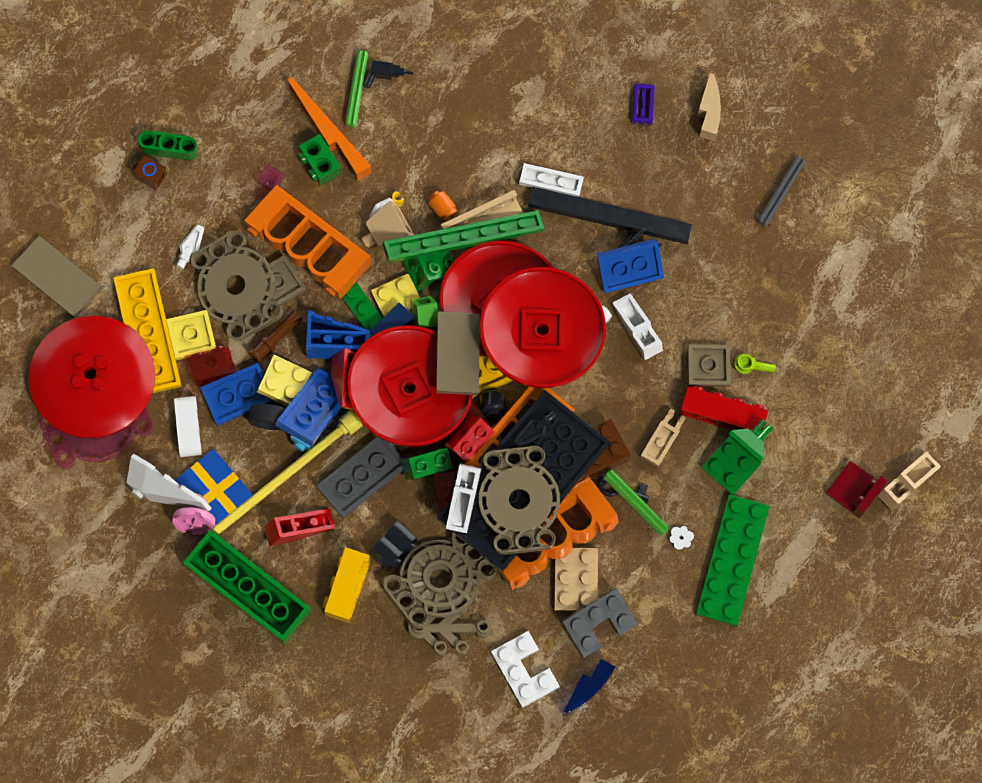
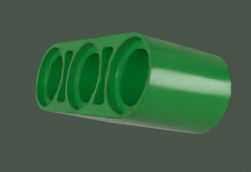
M143 131L139 134L138 142L144 154L187 161L194 160L198 156L197 142L193 137L156 131ZM146 140L153 141L151 145L146 146L143 144ZM166 143L173 144L171 148H164ZM186 146L194 147L191 151L184 150Z

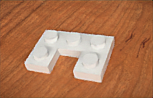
M529 631L491 651L493 658L522 708L560 688L550 668L530 678L521 660L539 651Z

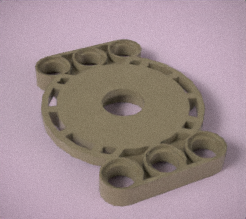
M236 230L196 251L191 257V264L194 268L201 271L197 286L202 306L213 318L229 324L227 327L229 338L234 341H242L278 321L283 315V308L279 303L271 301L275 288L274 274L271 266L257 251L245 247L247 244L246 236ZM240 235L242 242L238 246H233V237ZM219 245L223 246V254L215 256L214 249ZM250 253L257 255L260 259L256 261L253 257H250ZM199 256L206 257V262L203 266H197L196 264ZM263 264L266 265L269 274L266 273V270L263 268ZM233 276H241L245 280L244 290L237 295H232L227 290V282ZM203 279H205V291L202 292ZM203 297H207V300L211 305L209 308L206 305ZM271 306H277L278 313L273 317L269 316L268 309ZM218 311L220 314L224 316L223 318H220L216 316L213 312ZM253 316H259V325L252 327L250 319ZM241 326V335L234 337L232 335L233 328Z
M538 446L489 451L484 456V467L490 472L485 477L480 488L479 507L486 524L499 534L494 539L493 547L500 555L549 550L555 544V534L548 528L557 517L560 506V493L553 476L544 467L540 466L544 462L545 453ZM531 452H539L541 460L538 462L531 461L529 458ZM509 455H519L520 462L511 464L508 461ZM490 456H495L499 459V463L497 466L491 467L487 464V459ZM543 474H545L550 479L552 483L551 485H549L546 479L542 476ZM490 480L491 483L488 487V491L483 492L487 481ZM554 489L556 492V502H552L551 491ZM523 490L529 495L530 502L526 508L515 509L510 505L509 496L513 491ZM482 497L486 499L487 510L483 509ZM551 508H555L554 515L549 520L548 516L550 515ZM487 515H490L492 521L496 524L495 526L488 520ZM543 534L551 536L552 542L549 545H543L540 542V537ZM523 536L528 537L531 541V544L526 548L521 547L518 543V540ZM500 539H506L509 542V547L501 550L497 547V542Z
M452 533V541L433 540L417 546L404 560L400 577L390 575L384 580L385 593L413 628H424L428 623V616L445 618L464 611L476 598L480 587V579L491 580L496 575L497 568L481 554L478 558H471L468 555V552L473 548L466 542H458L455 538V533ZM411 560L409 568L405 570L407 563ZM484 565H490L493 568V572L486 575L482 573L481 568ZM436 570H445L450 575V583L443 588L434 587L430 582L431 574ZM390 581H396L399 584V588L392 591L387 588V584ZM472 586H476L475 591L470 598L469 593L471 592ZM403 597H409L412 603L410 606L404 607L400 604V600ZM464 600L466 601V603L462 607L458 609L455 608L456 606L460 605ZM448 609L451 610L450 612H446V613H437V610H440V611H444V610H448ZM417 613L425 617L421 623H415L412 618Z

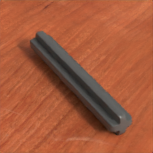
M797 156L764 208L758 218V223L762 226L769 224L805 164L803 158Z

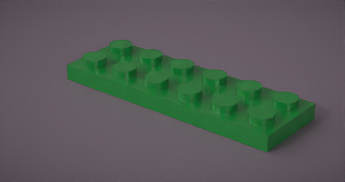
M729 494L696 616L734 627L738 626L770 506Z

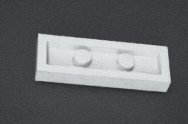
M524 163L519 185L532 188L537 187L579 197L584 177Z

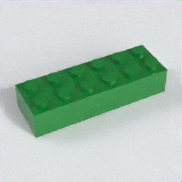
M209 530L183 562L185 569L284 646L311 614V608L211 530Z

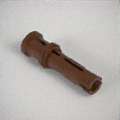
M293 310L270 334L262 336L259 343L252 349L249 348L247 353L256 363L260 364L269 352L275 350V345L303 319Z

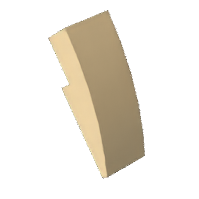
M710 73L697 117L704 118L699 137L715 141L720 123L721 105L715 76Z
M926 451L886 486L878 497L893 511L941 466Z

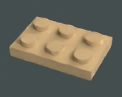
M572 548L566 557L555 559L554 612H576L597 599L598 548Z

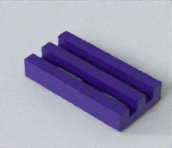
M634 84L632 124H653L655 85ZM638 89H642L640 118H637ZM646 89L650 90L649 118H645Z

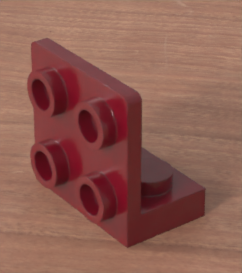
M850 461L826 494L860 519L888 480L883 476H880L877 480Z

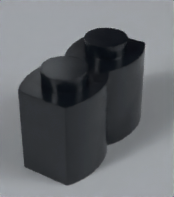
M397 521L370 550V556L388 572L392 568L396 570L403 562L401 558L406 553L410 554L417 547V537Z

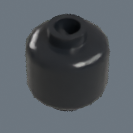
M488 389L479 397L481 416L489 421L500 420L507 411L505 394L497 389Z

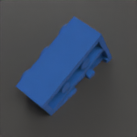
M308 310L307 358L332 359L333 355L344 348L358 351L370 338V330L346 322L344 324L333 320L331 317H323Z

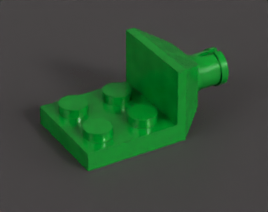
M762 418L751 430H731L725 442L702 466L704 471L732 495H735L764 462L763 441L774 429L768 424L762 430L766 425V421Z

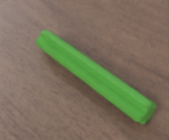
M359 50L356 56L345 125L348 127H355L357 123L368 59V52Z
M609 470L604 475V479L659 535H663L669 527L613 470Z

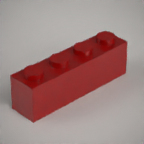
M688 386L679 415L729 430H751L761 418L766 421L768 410L764 409V406L760 404L750 405L744 403V400L739 398L730 399L724 397L719 392L709 393L704 391L702 387Z

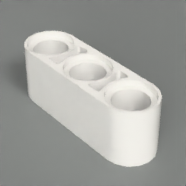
M196 396L174 398L180 457L201 455Z

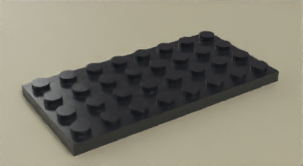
M544 390L494 450L518 448L514 440L530 420L540 419L541 416H546L549 412L553 411L557 418L547 427L545 435L523 447L538 446L544 450L545 459L540 466L544 467L557 483L561 504L609 447L611 442ZM533 451L530 453L529 458L533 462H538L541 460V454ZM511 454L508 457V461L511 464H517L520 462V457L517 454ZM490 456L487 459V464L491 467L497 466L499 463V459L495 456ZM482 463L479 467L481 468L468 531L467 533L451 531L501 572H504L519 553L500 555L494 550V539L499 534L486 524L479 507L480 488L485 477L490 472ZM543 474L542 476L546 479L548 484L551 485L552 483L550 479L545 474ZM490 480L487 481L483 492L488 491V487L491 483ZM554 489L551 491L552 502H556V492ZM515 490L510 494L509 502L515 509H524L528 506L530 498L525 491ZM482 497L483 509L487 510L486 499ZM451 501L437 516V520L445 526L447 525ZM551 508L548 518L555 511V508ZM487 515L488 520L495 526L496 524L492 521L490 515ZM523 536L518 540V543L521 547H525L530 539ZM500 539L497 542V547L505 550L509 547V542L506 539Z

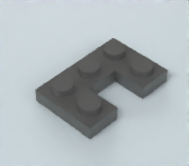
M617 588L611 589L561 621L583 658L602 647L592 628L609 618L618 635H622L638 625Z

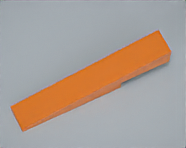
M292 77L289 78V89L318 135L320 134L330 151L337 148L357 181L370 175L371 166L300 85Z

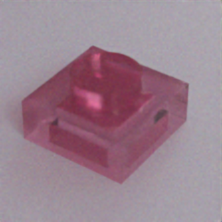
M268 164L257 182L271 191L276 185L280 187L286 174Z

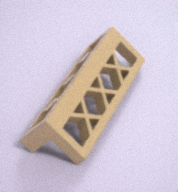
M513 190L441 224V230L522 214L523 211L517 202V193Z

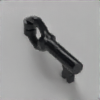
M599 476L596 486L606 497L619 495L615 489L613 492L605 490L606 480L604 476ZM641 483L638 492H634L647 504L650 496L645 495V491H647L648 485L643 486L644 483Z

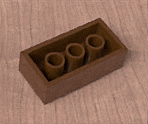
M612 419L593 427V429L609 440L611 444L578 483L588 477L593 479L629 461L631 454Z

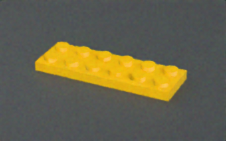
M152 268L113 277L123 322L141 336L152 355L155 366L153 393L182 387L155 269Z

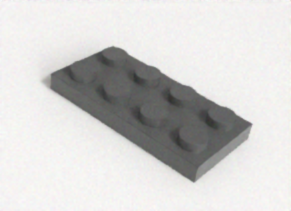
M376 437L316 487L344 519L404 471L401 462L403 458L389 442Z

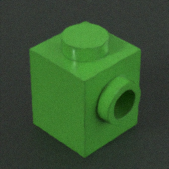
M431 296L412 299L411 306L415 326L430 330L432 327H436L437 313L440 312L437 302Z

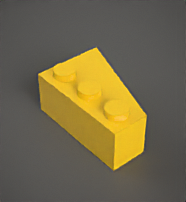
M345 547L343 556H340L336 568L338 571L336 577L333 576L329 586L331 589L330 596H326L322 608L325 609V616L350 623L370 566V555Z

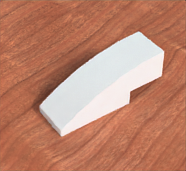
M628 294L613 302V306L622 324L644 360L662 352L661 340L652 329L651 322L633 296Z
M464 464L459 465L446 529L467 533L481 468Z

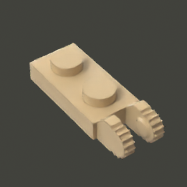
M670 409L665 419L660 422L641 454V458L658 468L686 419L682 415L679 417L675 427L669 425L668 422L674 416L675 411L673 409Z

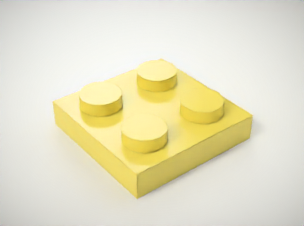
M409 274L371 290V294L383 318L399 302L412 313L411 300L420 298Z
M207 310L166 319L176 361L217 351Z
M274 355L257 393L288 407L307 383L312 372Z

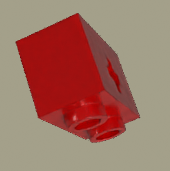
M472 414L444 446L459 460L467 463L495 431L482 418Z

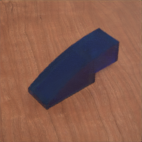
M600 659L591 677L583 674L562 715L568 716L591 701L608 682L616 667Z

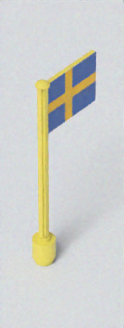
M353 410L347 411L338 419L339 424L336 429L254 495L215 449L211 450L174 481L179 484V487L183 485L195 494L202 495L211 507V510L207 512L215 517V526L212 532L220 536V533L339 437L347 433L352 435L363 425Z

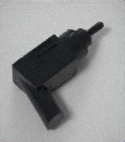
M373 60L363 87L370 88L375 78L392 80V77L399 78V76H404L405 74L413 75L414 73L400 68V65Z

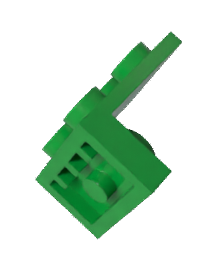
M446 251L402 260L417 292L423 291L432 281L443 279L454 259L451 252Z

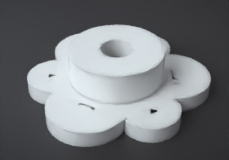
M686 526L681 528L674 527L671 530L672 536L669 540L671 543H674V547L677 550H681L684 547H690V541L693 540L694 534L688 531Z

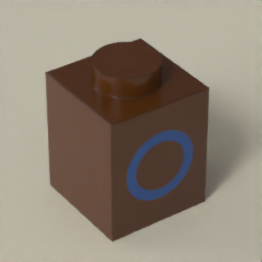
M146 155L142 160L139 159L133 168L135 178L154 190L158 189L167 176L166 167Z

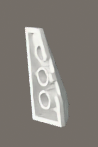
M135 454L131 456L127 484L132 488L131 493L137 498L141 499L144 497L153 502L187 508H199L205 511L211 510V507L203 498L183 485L179 488L177 482L167 474L163 476L149 462Z

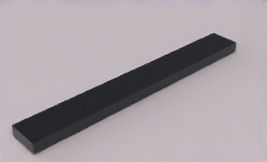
M537 187L532 188L528 203L530 208L638 233L642 228H645L644 235L688 245L692 228L690 223Z

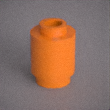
M436 191L429 197L430 202L428 205L440 219L447 222L457 214L456 205L444 191Z

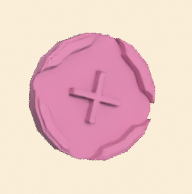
M197 494L207 502V500L202 495ZM185 507L174 512L173 525L184 533H187L188 530L192 531L194 535H205L209 530L213 531L215 517L205 510Z

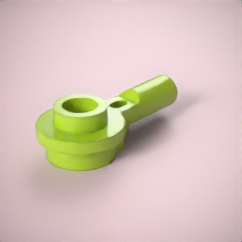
M740 354L734 361L736 371L741 374L751 373L752 370L775 373L776 365L756 362L755 358L748 354Z

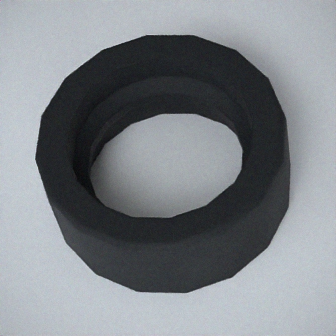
M269 404L252 405L250 408L249 424L267 430H282L275 425L286 408Z

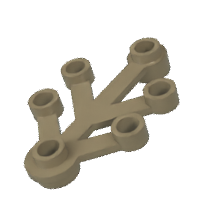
M467 607L464 611L454 616L445 617L439 624H430L435 617L428 616V623L422 630L418 631L410 624L408 630L413 638H423L430 644L437 655H444L447 652V645L443 641H438L431 633L441 634L456 649L457 654L465 655L469 648L467 642L460 641L453 633H475L479 638H487L492 632V625L487 620H479L476 624H452L461 614H465L468 611ZM437 610V613H445V612H446V610H444V611ZM425 617L413 619V621L415 623H421L424 621ZM481 625H486L487 629L481 630L479 627ZM442 645L445 649L438 651L437 646ZM464 645L466 650L460 651L458 647Z

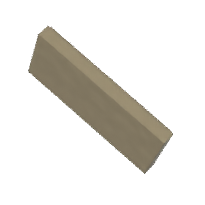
M38 236L11 265L13 269L73 318L102 289L100 284L41 236Z
M437 313L436 393L479 394L480 314Z

